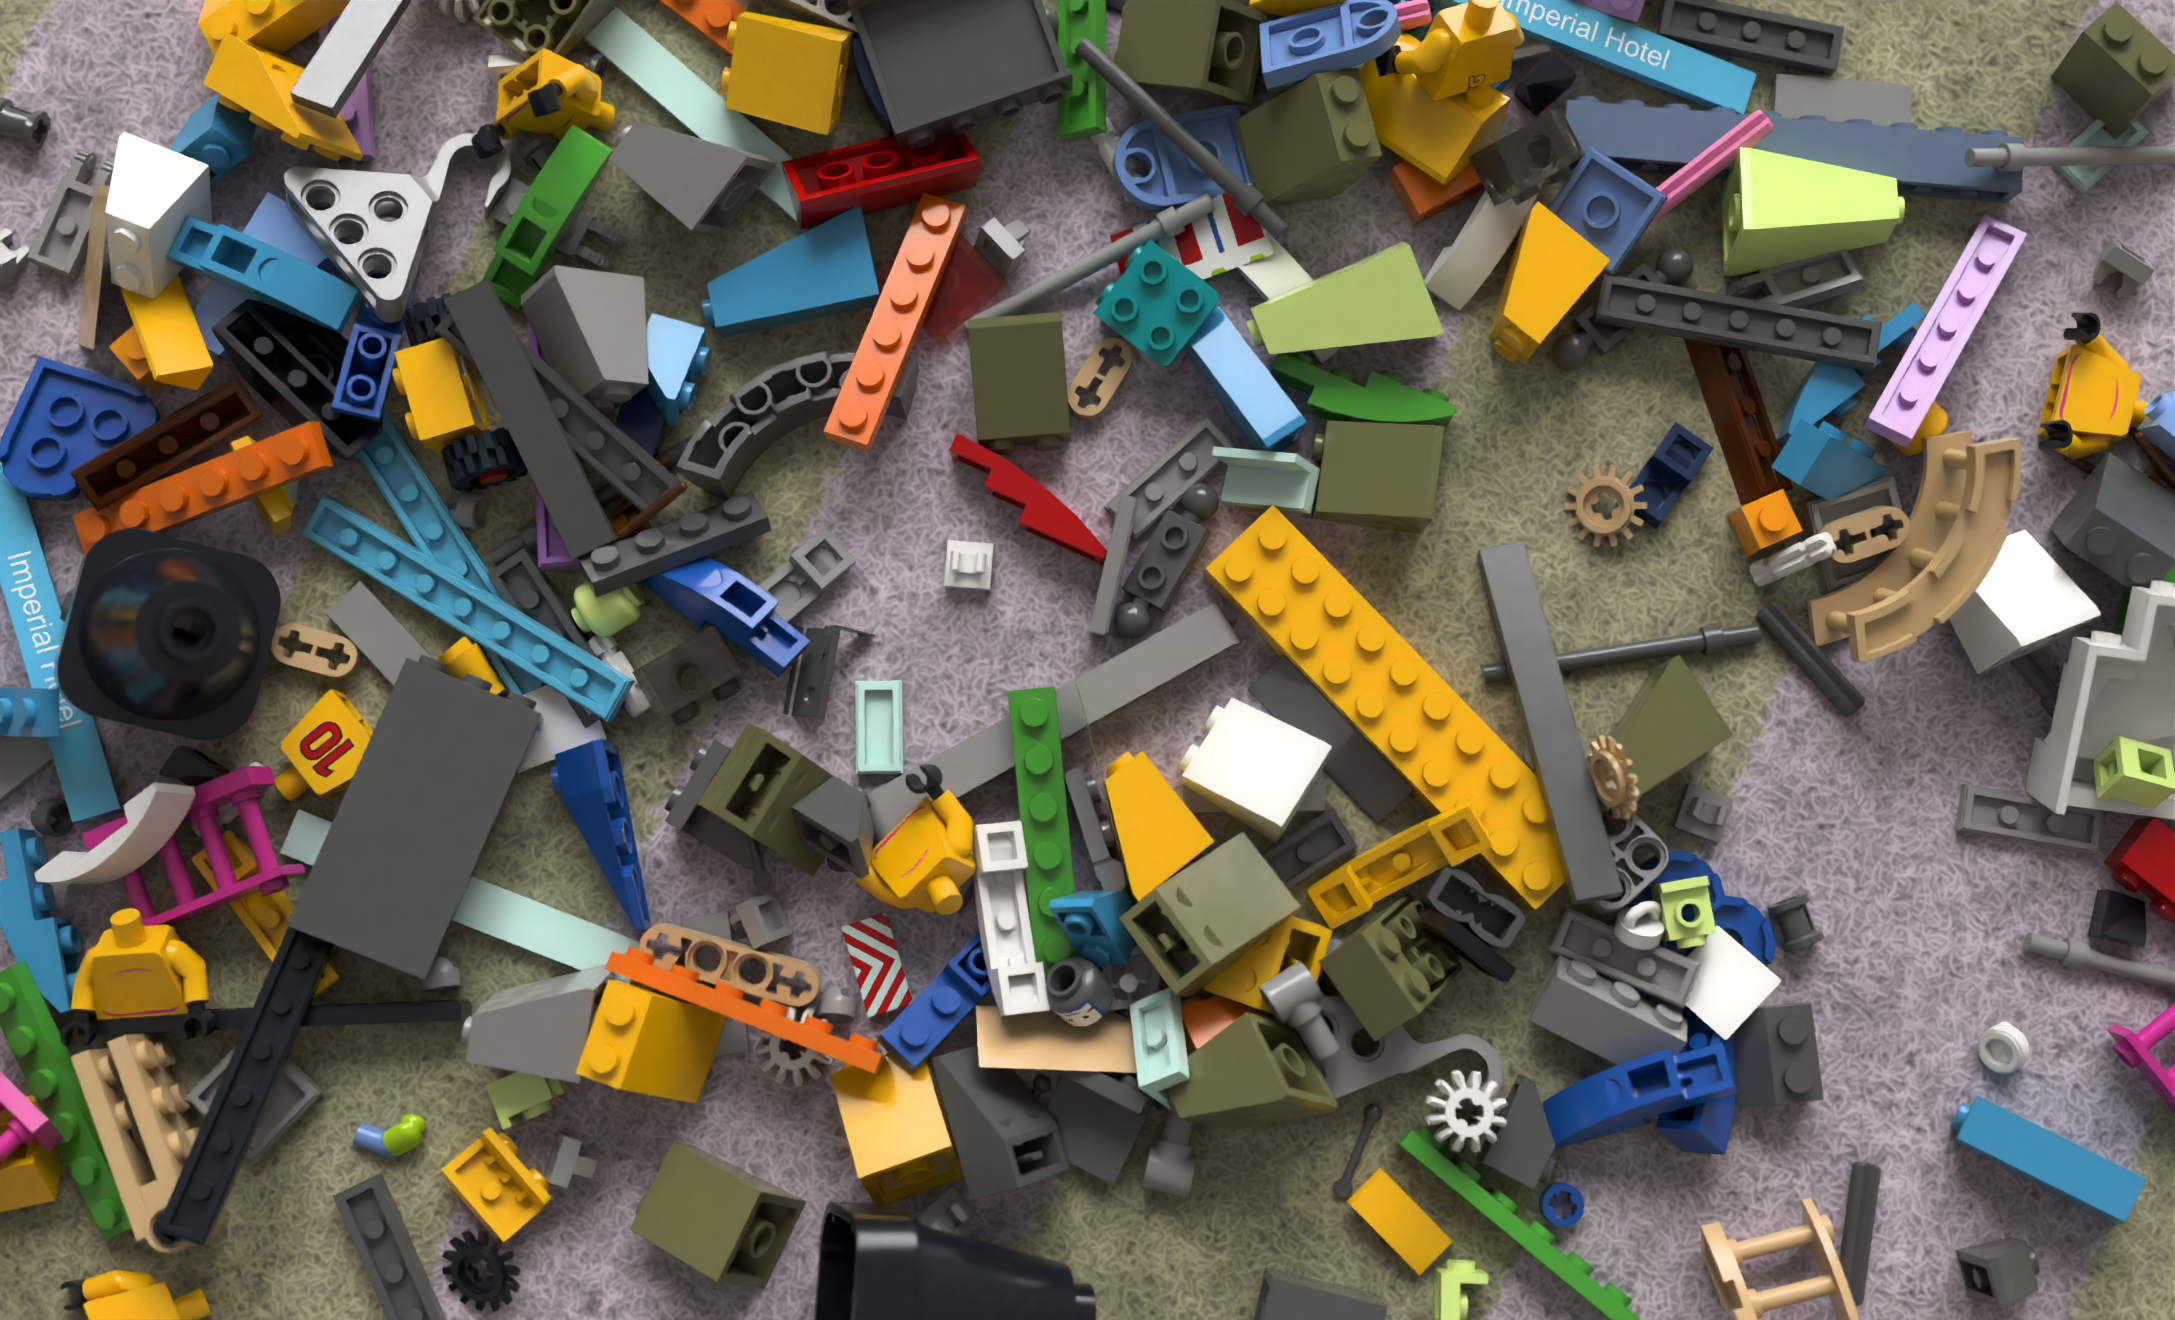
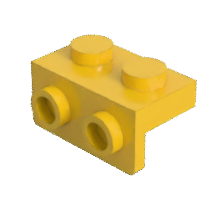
M489 1127L481 1133L477 1141L441 1169L439 1174L494 1238L499 1237L502 1240V1246L548 1206L552 1198L548 1194L550 1186L543 1175L535 1168H531L528 1171L516 1157L519 1154V1150L515 1143L505 1133L500 1132L497 1135Z

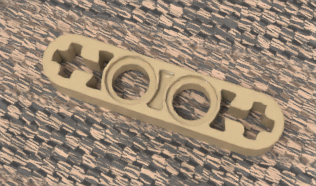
M660 923L652 926L642 935L639 942V950L656 956L653 965L670 971L673 963L700 973L698 980L715 985L717 981H721L744 990V993L791 1006L809 1004L818 995L822 985L819 970L807 961L761 948L753 949L750 945L671 923ZM664 933L668 935L667 943L679 948L686 944L685 938L692 940L685 954V965L678 962L683 955L679 952L668 951L663 957L657 956L658 948L651 945V940L658 939ZM711 945L719 951L721 962L716 970L705 971L697 965L695 955L700 946ZM757 958L765 964L767 971L766 977L762 982L757 984L749 983L742 977L741 965L745 959ZM776 964L784 966L779 974L780 976L794 978L799 971L805 973V982L812 984L811 989H804L800 995H796L793 993L794 986L783 981L777 983V990L770 989L769 986L776 975Z

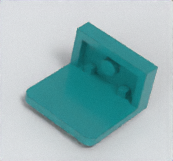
M1150 239L1144 247L1138 246L1129 256L1124 265V268L1127 270L1117 283L1111 282L1102 291L1096 301L1098 307L1093 314L1158 365L1168 367L1174 362L1219 304L1220 295L1213 287Z

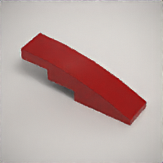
M958 433L956 434L949 449L951 458L988 474L984 484L985 493L1023 510L1019 519L1020 529L1100 565H1104L1107 555L1105 547L1077 515L1049 490L1002 456Z

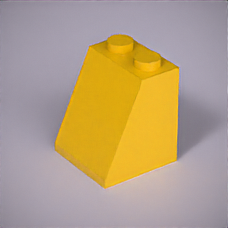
M747 11L738 15L737 22L731 21L728 28L726 47L733 50L731 68L725 67L721 78L720 94L727 96L725 108L818 134L829 135L840 121L853 32Z
M1539 201L1532 207L1516 235L1489 337L1495 341L1493 344L1494 349L1503 358L1510 362H1515L1517 359L1523 365L1531 358L1611 261Z
M1127 751L1106 768L1107 771L1105 773L1109 778L1104 781V789L1127 876L1130 895L1138 903L1209 847L1214 840L1144 752L1141 751L1133 758L1129 751Z
M608 980L575 1074L620 1090L699 1104L728 1017L640 982Z
M887 1051L879 1074H874L846 1063L842 1066L841 1070L830 1073V1078L858 1178L874 1203L891 1205L962 1180L963 1178L961 1174L962 1166L955 1141L948 1127V1116L928 1057L910 1073Z

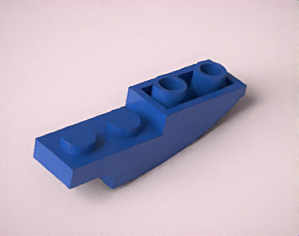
M420 263V266H419V270H418V273H417V276H416V279H415V282H414V285H413V288H412V291H411V294H410V297H409V300H408L406 309H407V308H411V305H412L414 293H415V290H416V286H417V282H418V278H419V274H420V270H421V263ZM373 273L369 275V277L375 279H381L387 276L383 273ZM362 299L356 323L353 324L333 398L332 411L379 422L393 379L392 369L396 368L397 365L394 352L401 350L406 332L403 318L395 323L383 322Z
M707 556L640 581L699 629L707 622L712 624L778 678L805 651L810 642L808 638L774 612L779 603L777 599L738 572Z
M980 931L876 1040L910 1073L973 1011L976 1005L992 990L984 959Z
M1718 1043L1677 1055L1670 1048L1617 1065L1565 1088L1543 1101V1106L1556 1146L1555 1149L1645 1126L1647 1125L1646 1118L1735 1095L1738 1094L1726 1048L1723 1043Z

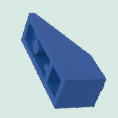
M1685 1006L1683 1018L1687 1019V1043L1680 1054L1723 1043L1735 1080L1734 1033L1727 1040L1723 1039ZM1735 1095L1659 1114L1656 1129L1682 1152L1725 1155L1735 1114Z

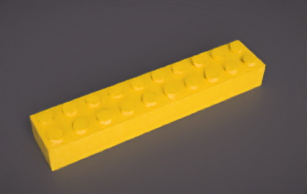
M1274 505L1267 509L1205 568L1203 577L1280 657L1285 655L1412 786L1414 789L1412 793L1434 816L1467 803L1471 804L1494 842V846L1473 857L1526 911L1537 910L1566 881L1538 777Z

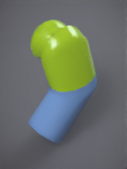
M416 1114L404 1115L400 1124L391 1127L387 1131L361 1123L354 1136L353 1145L385 1157L396 1158L418 1147L423 1140L422 1134L426 1129V1123L422 1117Z

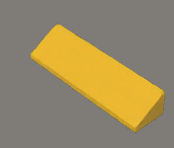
M177 274L155 299L126 290L120 286L154 381L198 391L212 371L213 362L179 275Z

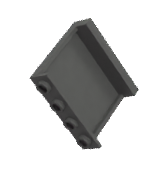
M846 0L899 149L909 146L911 149L925 147L936 140V136L951 131L955 134L969 132L978 127L980 121L995 116L998 119L1010 118L1019 114L1024 106L1039 101L1041 104H1051L1063 99L1068 91L1073 90L1071 68L1067 69L1042 0Z

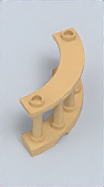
M1969 430L1922 438V477L1919 492L1909 517L1910 532L1907 539L1898 547L1888 550L1882 559L1854 582L1825 596L1807 600L1811 640L1817 646H1821L1849 637L1851 660L1861 663L1886 656L1918 641L1916 637L1926 632L1936 623L1943 624L1966 603L1988 574L2007 538L2009 530H2006L2005 526L2010 514L2012 501L2017 502L2020 490L2022 467L2021 438L2007 437L1971 444V431Z
M1812 1198L1802 1200L1801 1226L1740 1242H1736L1734 1238L1727 1240L1719 1221L1701 1226V1251L1704 1262L1724 1312L1734 1310L1733 1314L1736 1320H1758L1763 1317V1312L1827 1295L1830 1296L1837 1320H1860L1849 1285L1832 1244L1835 1243L1832 1223L1826 1214H1819ZM1809 1244L1822 1276L1758 1293L1755 1289L1747 1290L1739 1267L1743 1266V1261Z

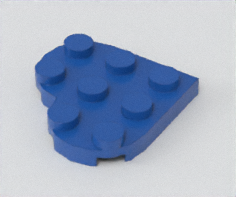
M39 356L1 437L0 462L2 463L3 474L17 491L32 499L48 501L56 499L61 501L73 500L79 495L81 488L70 474V471L158 422L160 414L142 390L127 382Z
M1682 851L1668 852L1667 866L1652 885L1708 876L1709 885L1707 887L1715 927L1719 926L1766 967L1768 964H1771L1774 959L1776 942L1771 922L1763 917L1757 907L1749 904L1744 898L1725 896L1719 875L1714 873L1705 861L1697 858V855ZM1656 855L1650 857L1637 867L1645 871L1656 868L1658 864ZM1650 886L1628 908L1644 901H1653ZM1690 904L1684 905L1681 910L1682 918L1687 922H1691L1695 918L1693 907ZM1676 940L1660 941L1659 943L1660 946L1686 957L1697 947L1677 949ZM1633 987L1639 993V995L1649 994L1647 992H1644L1640 989Z

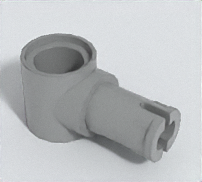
M1301 961L1291 965L1258 987L1275 1017L1280 1023L1286 1022L1289 1027L1295 1028L1316 1061L1326 1059L1339 1049V1044L1320 1014L1322 1007L1318 1000L1323 998L1322 992Z
M1171 1109L1167 1110L1160 1140L1156 1139L1155 1146H1149L1148 1160L1145 1173H1143L1141 1188L1188 1198L1197 1158L1196 1155H1192L1193 1147L1189 1146L1193 1121L1180 1119Z

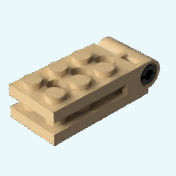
M159 1032L127 1034L107 1042L109 1048L89 1049L70 1057L136 1241L147 1239L154 1249L163 1253H173L196 1246L197 1244L156 1230L200 1130L198 1127L193 1128L187 1112L192 1107V1104L185 1098L189 1092L183 1083H177L171 1065H174L176 1062L171 1044L166 1038L161 1039ZM223 1210L210 1240L214 1239L223 1228L225 1220Z

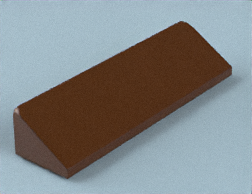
M1683 338L1740 504L1744 505L1780 489H1783L1784 492L1792 490L1791 480L1771 467V464L1773 465L1781 451L1745 349L1730 348V346Z
M237 376L70 471V474L98 512L263 417V414Z

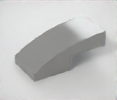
M825 527L791 554L790 560L761 583L759 587L779 601L774 612L790 624L829 590L857 560Z

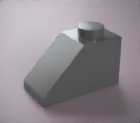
M832 776L791 806L801 842L861 879L869 874L874 826L869 813L871 806L869 798L860 787L856 785L851 786Z
M1518 1075L1506 1098L1507 1106L1502 1108L1498 1116L1507 1120L1506 1126L1500 1127L1493 1124L1491 1131L1496 1134L1498 1140L1494 1144L1485 1140L1476 1160L1535 1189L1538 1181L1544 1184L1552 1173L1556 1158L1551 1155L1556 1146L1535 1082L1526 1076Z
M2008 1237L1956 1250L1969 1298L2003 1309L2014 1305L2039 1290L2035 1276L2039 1275L2040 1272L2038 1259L2033 1249L2027 1246L2026 1241Z

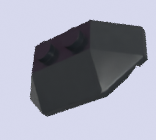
M246 299L212 326V332L245 381L293 427L308 421L320 422L330 454L348 462L382 433L383 411L379 422L331 410L349 343L340 333L253 299Z

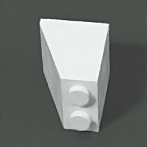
M126 132L119 136L105 210L111 283L155 299L182 270L183 266L175 264L167 257V254L187 216L212 225L210 169L208 164Z
M2022 530L2007 536L1996 561L1982 583L1949 620L1977 674H1980L2060 641L2100 616L2101 613L2092 600L2026 530Z
M1231 698L1225 709L1217 705L1203 727L1209 734L1200 748L1192 744L1184 755L1178 767L1184 771L1181 785L1191 789L1277 844L1325 767L1332 746L1241 701Z

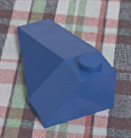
M599 739L555 754L557 766L551 767V780L556 795L562 794L567 809L634 930L640 932L647 931L651 928V922L618 746Z

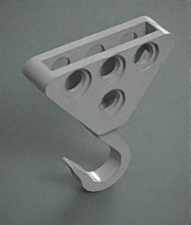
M475 133L461 134L445 142L440 148L428 174L423 177H415L410 174L301 166L291 167L284 174L286 204L289 211L353 287L361 291L360 297L383 322L395 323L403 318L402 314H404L432 227L439 218L449 174L458 161L470 157L479 158L471 143ZM505 149L492 157L482 159L488 162L495 170V174L490 180L486 197L485 219L489 218L495 205L502 198L510 183L511 163ZM317 206H327V207H330V208L327 209V210H316V209H313L314 207H317ZM384 217H393L397 220L392 222H386L380 219ZM347 239L359 241L355 244L341 243L343 240ZM373 273H383L387 275L386 277L381 279L369 277V275Z
M1330 939L1326 954L1342 941ZM1322 967L1318 976V980L1321 973L1324 972V969ZM1339 992L1331 997L1322 993L1323 998L1318 1000L1322 1007L1320 1014L1328 1020L1330 1031L1340 1046L1334 1054L1321 1061L1315 1060L1334 1099L1395 1074H1407L1460 1049H1470L1479 1055L1485 1066V1078L1480 1088L1486 1082L1492 1080L1498 1084V1088L1489 1099H1494L1498 1094L1503 1081L1502 1062L1493 1046L1484 1039L1469 1034H1455L1443 1039L1419 1043L1412 1039L1403 1025H1400L1375 1041V1046L1369 1054L1359 1056L1351 1047V1038L1357 1030L1365 1027ZM1463 1099L1459 1102L1462 1108L1456 1107L1455 1111L1476 1110V1105L1469 1104ZM1439 1107L1432 1109L1430 1113L1439 1112Z

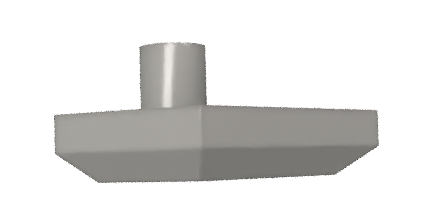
M1139 945L1132 949L1128 965H1106L1102 967V971L1111 981L1113 989L1112 1004L1108 1011L1130 1008L1129 1004L1158 992L1161 975Z

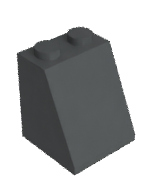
M2108 451L2055 519L2051 529L2066 548L2132 590V586L2150 588L2152 581H2162L2175 564V494Z
M1265 1267L1254 1320H1393V1316L1387 1314L1388 1306L1377 1294Z

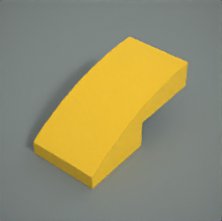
M1381 1168L1346 1201L1419 1276L1453 1242Z

